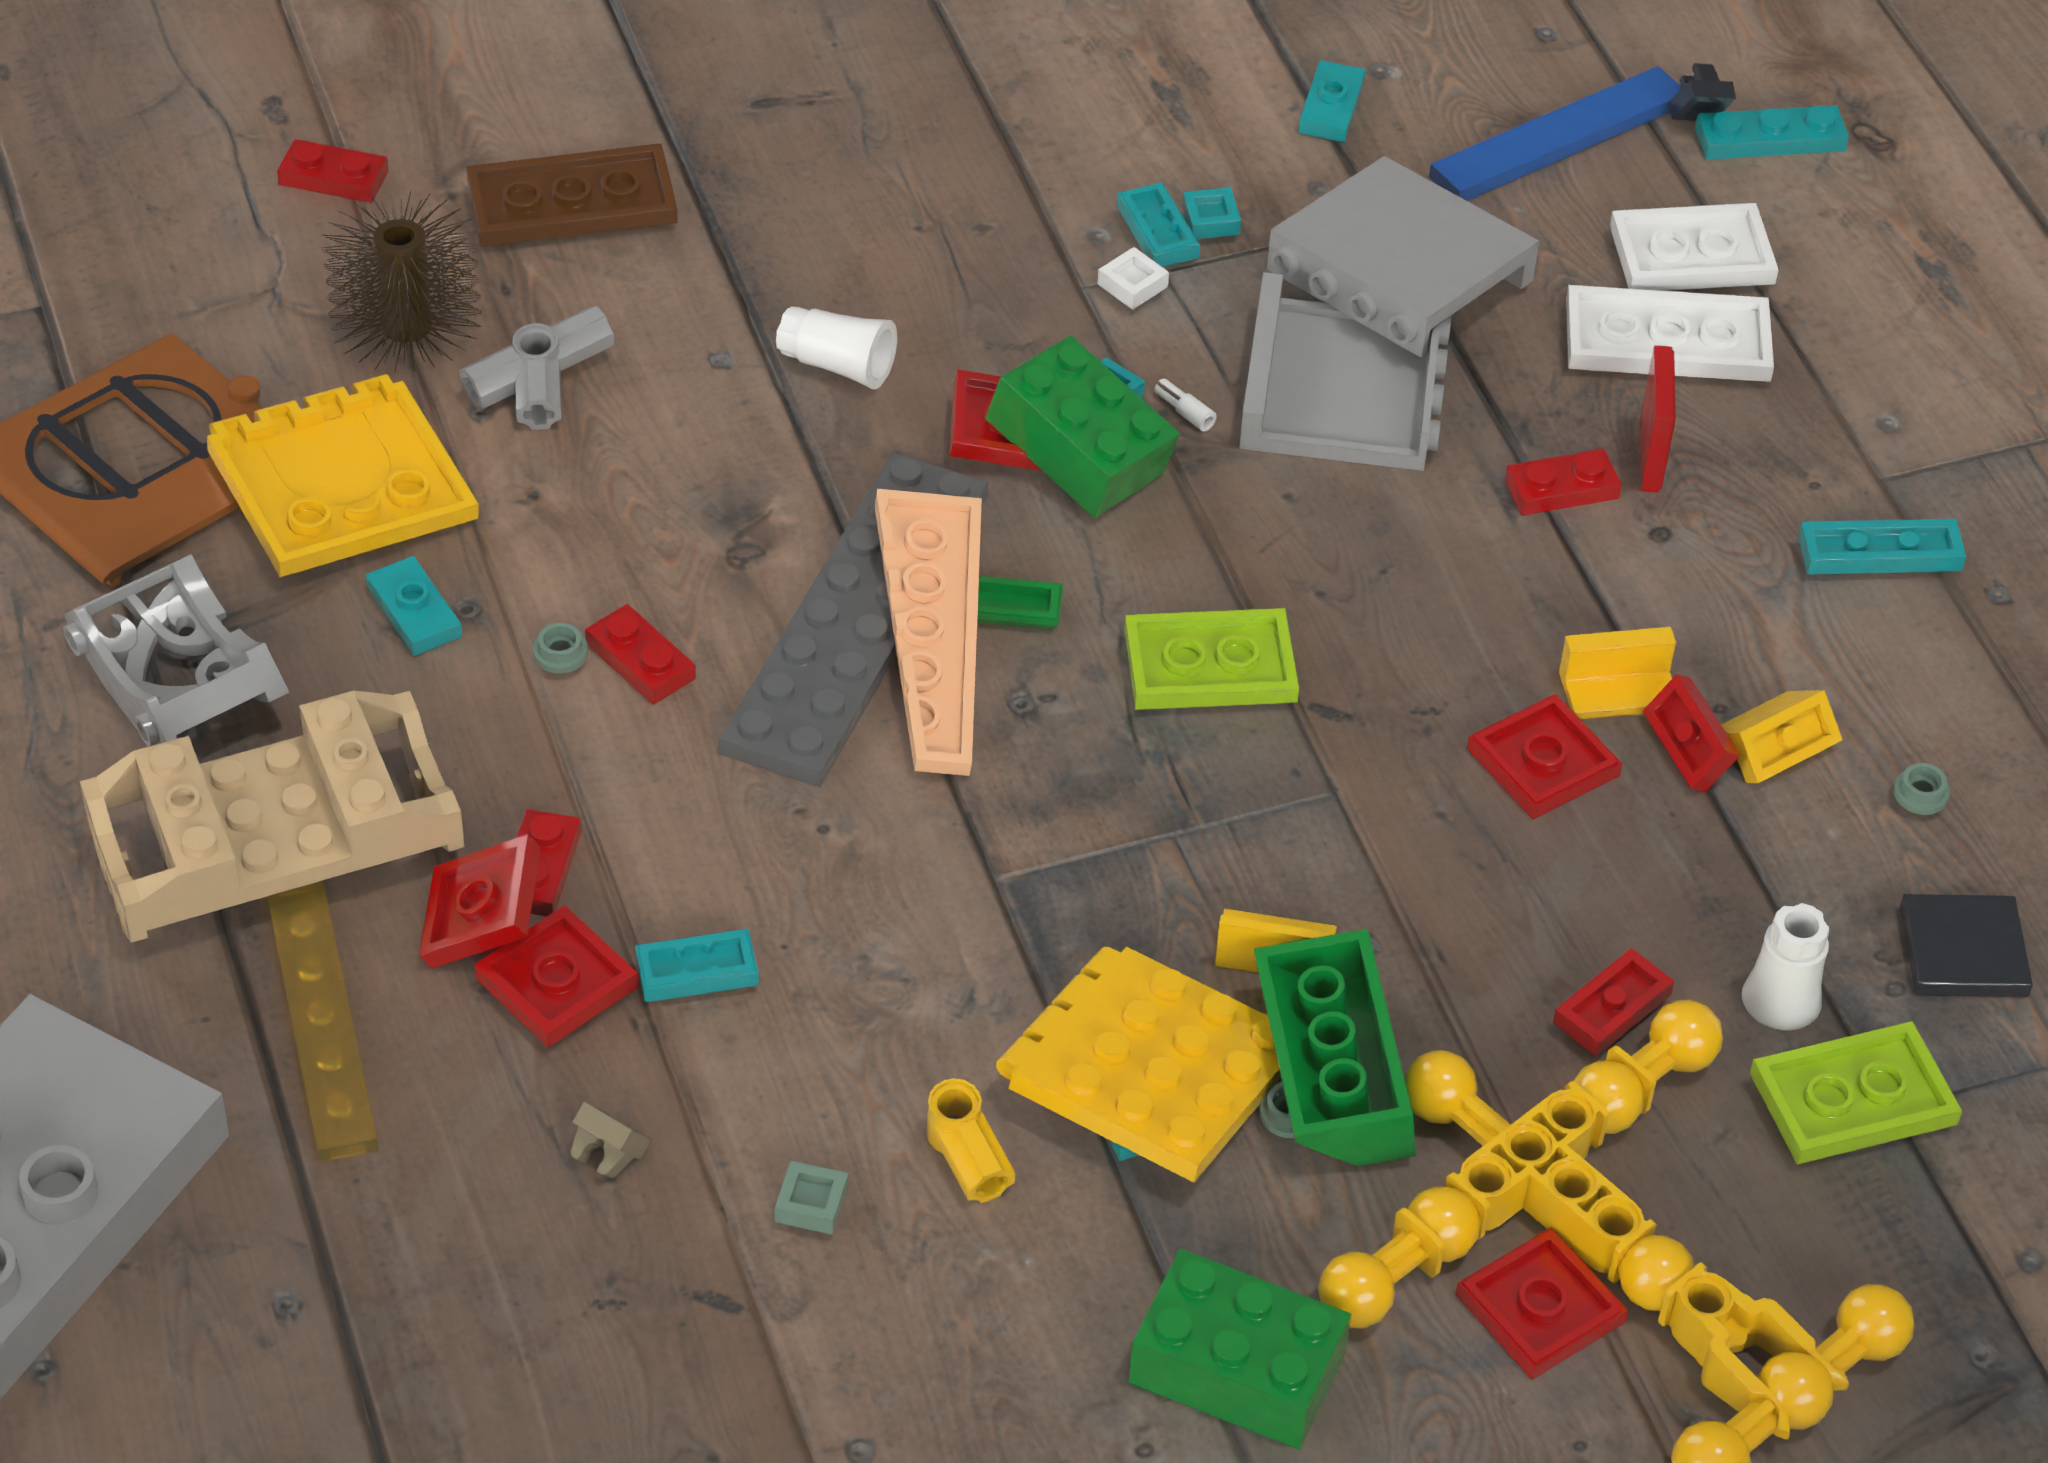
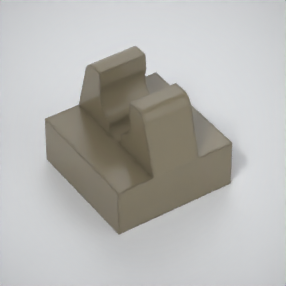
M584 1102L572 1122L578 1128L572 1145L571 1156L583 1163H587L592 1152L602 1147L604 1159L600 1163L597 1172L609 1178H614L633 1158L641 1160L652 1139L607 1112Z

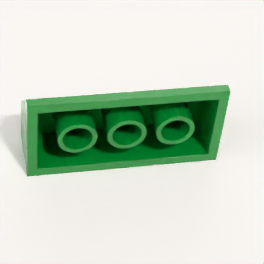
M1368 929L1255 948L1254 957L1295 1143L1355 1166L1416 1156L1413 1113Z

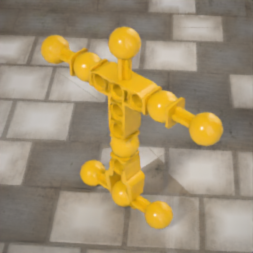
M1677 1000L1663 1006L1651 1022L1649 1030L1650 1042L1632 1056L1619 1046H1613L1607 1053L1606 1061H1596L1583 1067L1574 1081H1570L1564 1090L1550 1094L1512 1124H1509L1477 1096L1478 1087L1475 1072L1464 1058L1451 1051L1432 1050L1416 1057L1404 1076L1413 1113L1429 1123L1448 1124L1454 1121L1480 1143L1482 1147L1464 1161L1459 1174L1451 1172L1447 1175L1444 1187L1434 1186L1418 1193L1408 1208L1403 1207L1397 1211L1392 1240L1373 1255L1363 1252H1347L1330 1261L1320 1275L1317 1287L1320 1302L1351 1313L1349 1328L1365 1329L1381 1322L1393 1305L1396 1293L1394 1284L1417 1266L1429 1277H1435L1440 1273L1442 1262H1452L1465 1256L1474 1243L1485 1236L1486 1231L1501 1226L1523 1208L1546 1229L1552 1227L1578 1257L1591 1268L1608 1274V1279L1613 1284L1620 1280L1621 1288L1630 1301L1646 1310L1660 1311L1658 1323L1663 1327L1669 1325L1677 1342L1703 1367L1700 1377L1704 1387L1739 1412L1727 1423L1700 1421L1687 1427L1673 1445L1672 1463H1751L1750 1452L1770 1435L1774 1434L1776 1437L1788 1440L1790 1429L1804 1430L1820 1423L1832 1407L1834 1391L1847 1390L1849 1381L1845 1372L1863 1358L1865 1360L1886 1361L1901 1354L1913 1338L1915 1326L1913 1311L1904 1296L1886 1285L1865 1284L1850 1291L1838 1307L1836 1318L1838 1330L1818 1347H1815V1339L1776 1301L1767 1298L1754 1301L1726 1279L1715 1273L1707 1272L1708 1267L1702 1262L1695 1266L1692 1255L1680 1242L1669 1236L1654 1235L1657 1224L1651 1219L1646 1221L1642 1210L1633 1200L1584 1160L1588 1155L1590 1146L1598 1148L1603 1144L1605 1134H1616L1630 1128L1640 1114H1645L1650 1110L1656 1081L1671 1069L1678 1072H1696L1710 1066L1721 1051L1723 1034L1720 1020L1708 1006L1693 1000ZM1752 1345H1757L1773 1357L1766 1362L1756 1377L1732 1352H1740Z

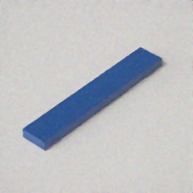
M1657 66L1436 161L1430 166L1429 177L1440 187L1468 201L1669 113V102L1680 91V85Z

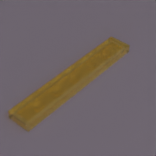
M322 880L267 896L319 1162L379 1151L324 882Z

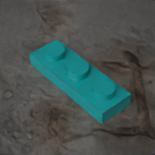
M1837 105L1699 113L1695 126L1706 160L1844 152L1847 149L1849 140L1848 132Z
M1956 519L1801 522L1798 533L1807 574L1963 571L1967 557Z

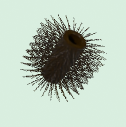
M390 191L393 220L389 219L384 205L383 208L386 216L377 203V207L384 216V223L382 224L375 214L374 218L367 210L362 209L379 225L377 228L338 211L352 218L368 231L330 223L354 236L322 235L358 238L363 241L325 237L331 238L330 240L342 245L322 247V250L355 251L352 253L324 251L335 257L326 260L328 262L324 263L339 260L344 262L323 265L349 264L324 266L343 267L326 268L336 269L329 270L334 272L331 274L332 276L326 279V283H345L343 285L327 284L332 285L330 287L336 289L330 293L331 295L327 296L348 294L327 298L352 296L350 298L327 299L338 305L328 314L354 312L344 315H329L348 316L331 317L343 318L341 322L336 323L338 325L356 320H365L338 326L344 327L362 323L356 327L331 328V330L356 328L337 342L371 333L362 342L344 354L384 335L373 350L360 361L365 357L367 358L372 351H376L382 343L384 346L389 338L393 341L378 365L387 353L386 361L394 341H396L394 353L397 342H401L395 366L396 371L401 346L403 348L404 344L405 364L406 342H409L415 371L412 342L416 341L423 361L424 358L419 345L430 360L423 348L422 338L426 340L429 346L430 342L440 354L441 350L426 336L427 334H431L448 342L450 345L461 348L444 338L436 330L472 338V336L466 335L450 325L482 327L477 326L479 324H475L476 322L462 317L482 314L477 313L482 312L481 310L469 305L477 301H461L481 297L455 298L481 296L460 295L480 294L471 289L473 286H476L473 284H478L472 282L480 281L455 282L460 280H480L460 279L461 277L479 278L470 277L476 275L469 273L477 267L476 265H479L476 264L479 262L470 257V254L474 252H454L478 248L452 250L458 247L478 246H458L459 244L476 245L463 243L465 240L462 239L465 238L441 242L473 234L444 239L447 235L473 233L476 231L452 233L457 228L463 226V224L468 223L466 221L469 220L436 228L460 209L422 227L433 212L441 206L440 204L432 212L430 211L425 218H421L419 223L413 222L428 197L420 208L419 203L412 220L410 221L412 208L409 220H405L410 194L404 218L402 215L401 199L400 219H396L392 193ZM441 220L440 222L436 223L435 225H433V226L430 227L429 229H427V230H425V231L423 230L424 228H426V227H428V226L434 224L435 222ZM459 224L457 226L430 235L432 231ZM346 228H350V229H353V230H357V231H361V232L373 234V237H369V236H367V235H364V234H361V233H358V232H355V231H352V230H349V229H346ZM430 237H436L430 241L425 240ZM338 240L356 242V244L346 243ZM367 244V245L369 246V248H368V247H364V246H359V245ZM343 246L349 248V249H323V248H333V247H343ZM365 250H372V251H374V252L369 253V252H366ZM330 253H342V254H345V255H337V254H330ZM459 261H475L469 263H458ZM455 264H475V265L455 266ZM475 266V267L464 268V269L459 268V267ZM446 273H456L452 275H443ZM345 277L344 279L328 280L333 278ZM349 279L348 282H328ZM458 307H467V308H474V309H464V308H458ZM346 309H354L353 311L336 312ZM432 309H436V310H439V311H438V312H433V311H431V310H432ZM451 309H456V310H476V311H469V312H452V311H450V310H451ZM456 313H476V314L458 315V314H456ZM435 314H437V315H442V316H446V317H437ZM444 318H454V319H459V320H463V321H467V322L456 321V320H450V319H444ZM442 320L474 325L449 324L443 322ZM376 321H381V322L378 323V324L370 325V324H372V323H374V322H376ZM432 324H433V325H436V326H439V327H442V328H445V329H448V330H451V331H454V332H457V333H453V332H449V331H445V330H441V329L434 328V327H432ZM376 327L373 331L347 338L349 336L363 332L370 328ZM380 331L383 332V333L379 334L378 336H376V337H374V338L368 340L369 338L373 337L374 335H376V334L379 333Z

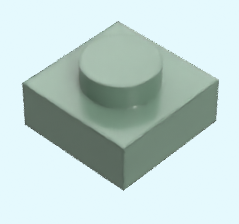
M790 1160L774 1208V1221L833 1235L848 1190L849 1173Z

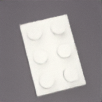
M1756 203L1612 211L1610 229L1629 289L1666 291L1770 285L1776 283L1778 267Z

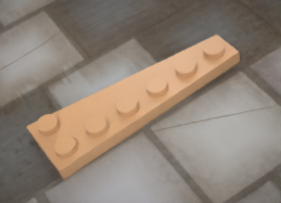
M877 489L875 513L914 771L970 776L973 749L982 498Z

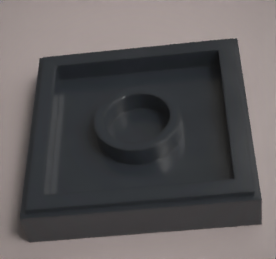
M1903 894L1900 910L1915 995L2029 997L2033 983L2015 896Z

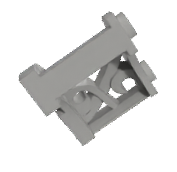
M192 554L64 614L68 624L63 626V632L70 648L77 656L85 654L104 687L138 730L142 740L148 747L177 739V734L252 698L261 702H271L290 693L266 643H260L251 639L240 628L230 633L223 626L221 620L226 618V611L207 584ZM167 580L168 585L156 596L148 608L136 596L137 593ZM120 602L139 621V625L136 629L135 625L125 616L112 614L113 627L120 634L115 638H108L98 630L91 615ZM183 627L194 629L193 633L188 636L179 635V631ZM157 642L166 650L181 656L208 654L196 669L195 685L163 686L145 682L147 667ZM119 663H126L125 671L122 669ZM214 675V679L211 680V681H209V679L211 678V676Z

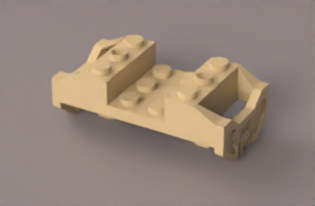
M363 691L346 692L299 705L303 730L302 736L199 764L189 736L132 751L97 777L80 781L86 817L105 881L108 884L109 892L114 898L115 909L119 913L122 929L129 941L132 943L148 938L147 930L441 846L448 852L464 848L461 809L453 790L445 785L428 746L419 711L411 692L406 691L395 695ZM395 729L398 730L410 773L408 774L409 781L416 800L400 802L373 735ZM143 800L159 843L164 871L133 880L129 857L126 851H120L107 809Z

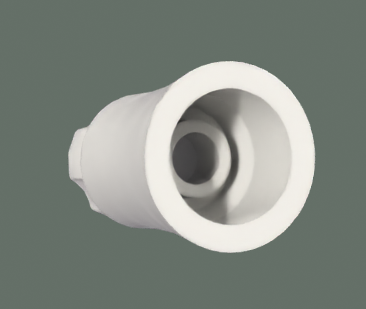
M791 306L782 315L781 323L777 329L776 347L780 349L782 354L798 358L801 363L837 373L876 390L881 387L892 368L897 348V328L892 320L866 319L835 314L816 308L809 311L804 308Z
M1800 903L1796 906H1783L1776 912L1772 924L1766 931L1756 964L1743 985L1742 1000L1746 1010L1755 1020L1770 1028L1778 1030L1801 1029L1811 1024L1821 1011V984L1824 964L1829 949V926L1824 922L1823 913L1815 907Z

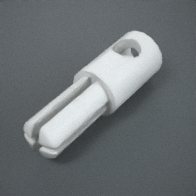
M1167 379L1159 380L1161 385L1180 399L1177 400L1157 384L1155 386V393L1175 407L1178 414L1203 432L1213 426L1217 418V414L1193 395L1184 393Z

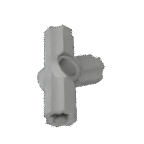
M598 306L589 307L551 326L542 323H531L522 326L515 332L512 345L460 369V383L466 392L468 400L476 409H484L516 394L517 422L526 424L531 430L550 429L553 423L562 420L561 371L614 346V333L608 324L605 314Z

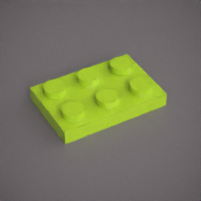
M1285 608L1125 615L1124 632L1135 710L1298 702L1299 684Z
M1913 1021L1753 1059L1750 1075L1797 1165L1956 1126L1962 1114V1109Z

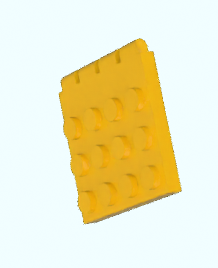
M384 374L352 383L351 390L353 395H349L345 387L341 386L303 397V409H300L297 402L292 400L254 411V423H251L246 414L210 423L211 435L207 436L208 452L279 577L478 519L479 504L403 381L393 383L390 377Z
M1102 947L1082 968L1080 974L1070 981L1052 1001L1051 1005L1046 1007L1024 1031L1023 1037H1019L996 1062L997 1071L1003 1077L1010 1080V1090L1192 1182L1199 1178L1259 1106L1267 1092L1281 1079L1269 1020L1266 1014L1128 947L1122 952L1110 947Z

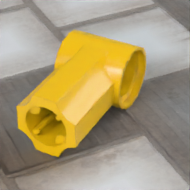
M955 1078L943 1080L934 1086L929 1095L926 1132L928 1141L935 1150L944 1155L968 1201L977 1200L982 1204L998 1198L1004 1190L1014 1184L1015 1171L981 1111L982 1099L980 1092L973 1084L966 1080ZM955 1115L960 1116L962 1118L951 1119L946 1116Z

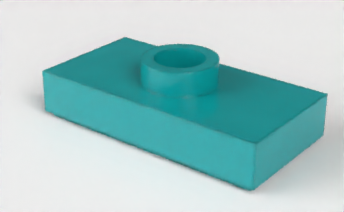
M1319 60L1299 120L1298 133L1345 142L1365 82L1366 69Z
M1163 182L1117 193L1116 206L1147 257L1161 267L1199 258L1200 244Z
M414 555L365 574L367 589L413 656L463 637L460 621Z
M749 928L635 945V958L645 1003L759 985V972Z

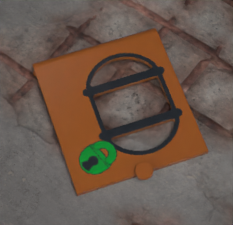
M173 333L162 337L0 423V494L102 584L106 582L112 588H116L121 584V574L240 508L207 449V443L199 442L137 388H167L189 395L207 409L213 422L246 414L251 423H254V411L263 409L255 402L260 396V383L256 378L249 375H240L231 381L228 380ZM118 397L187 456L142 481L131 484L62 424L111 398ZM42 437L49 438L113 494H82L64 489L52 483L40 472L34 460L35 449L39 440Z

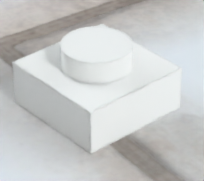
M1135 247L1098 269V285L1132 310L1168 287L1169 272Z

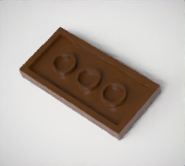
M661 143L466 166L467 182L480 247L678 223L677 205Z

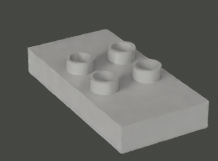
M29 994L0 1025V1399L229 1137L221 1092L32 994Z

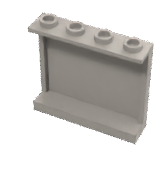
M1383 156L1272 228L1267 270L1275 274H1283L1284 280L1423 358L1427 355L1430 329L1503 279L1520 289L1533 281L1539 240Z
M1263 272L1243 408L1239 449L1424 471L1427 450L1437 451L1441 420H1432L1431 414L1441 415L1444 385L1434 383L1435 379L1444 380L1448 350L1438 349V345H1448L1451 316L1430 329L1427 355L1420 358L1326 303L1281 298L1283 274Z

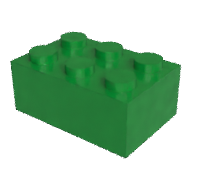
M1071 335L1000 377L985 418L1011 443L1027 453V457L1093 518L1098 517L1163 475L1180 436V433Z
M1180 1248L1132 1341L1128 1383L1301 1450L1345 1356L1352 1314Z

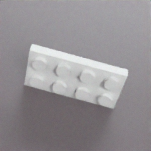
M1579 285L1568 286L1566 297L1568 369L1648 374L1654 345L1672 346L1675 358V376L1771 382L1774 360L1769 298Z

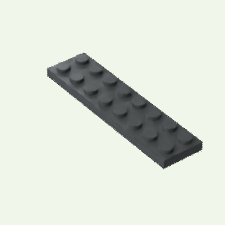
M895 452L891 453L719 739V754L821 787L897 655L875 513L877 489L982 498L983 506L988 497V481Z

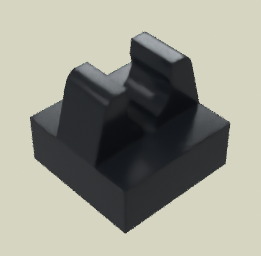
M1694 63L1692 65L1694 76L1683 75L1681 77L1680 91L1669 102L1672 120L1696 121L1699 113L1725 111L1736 99L1733 82L1720 81L1713 64Z

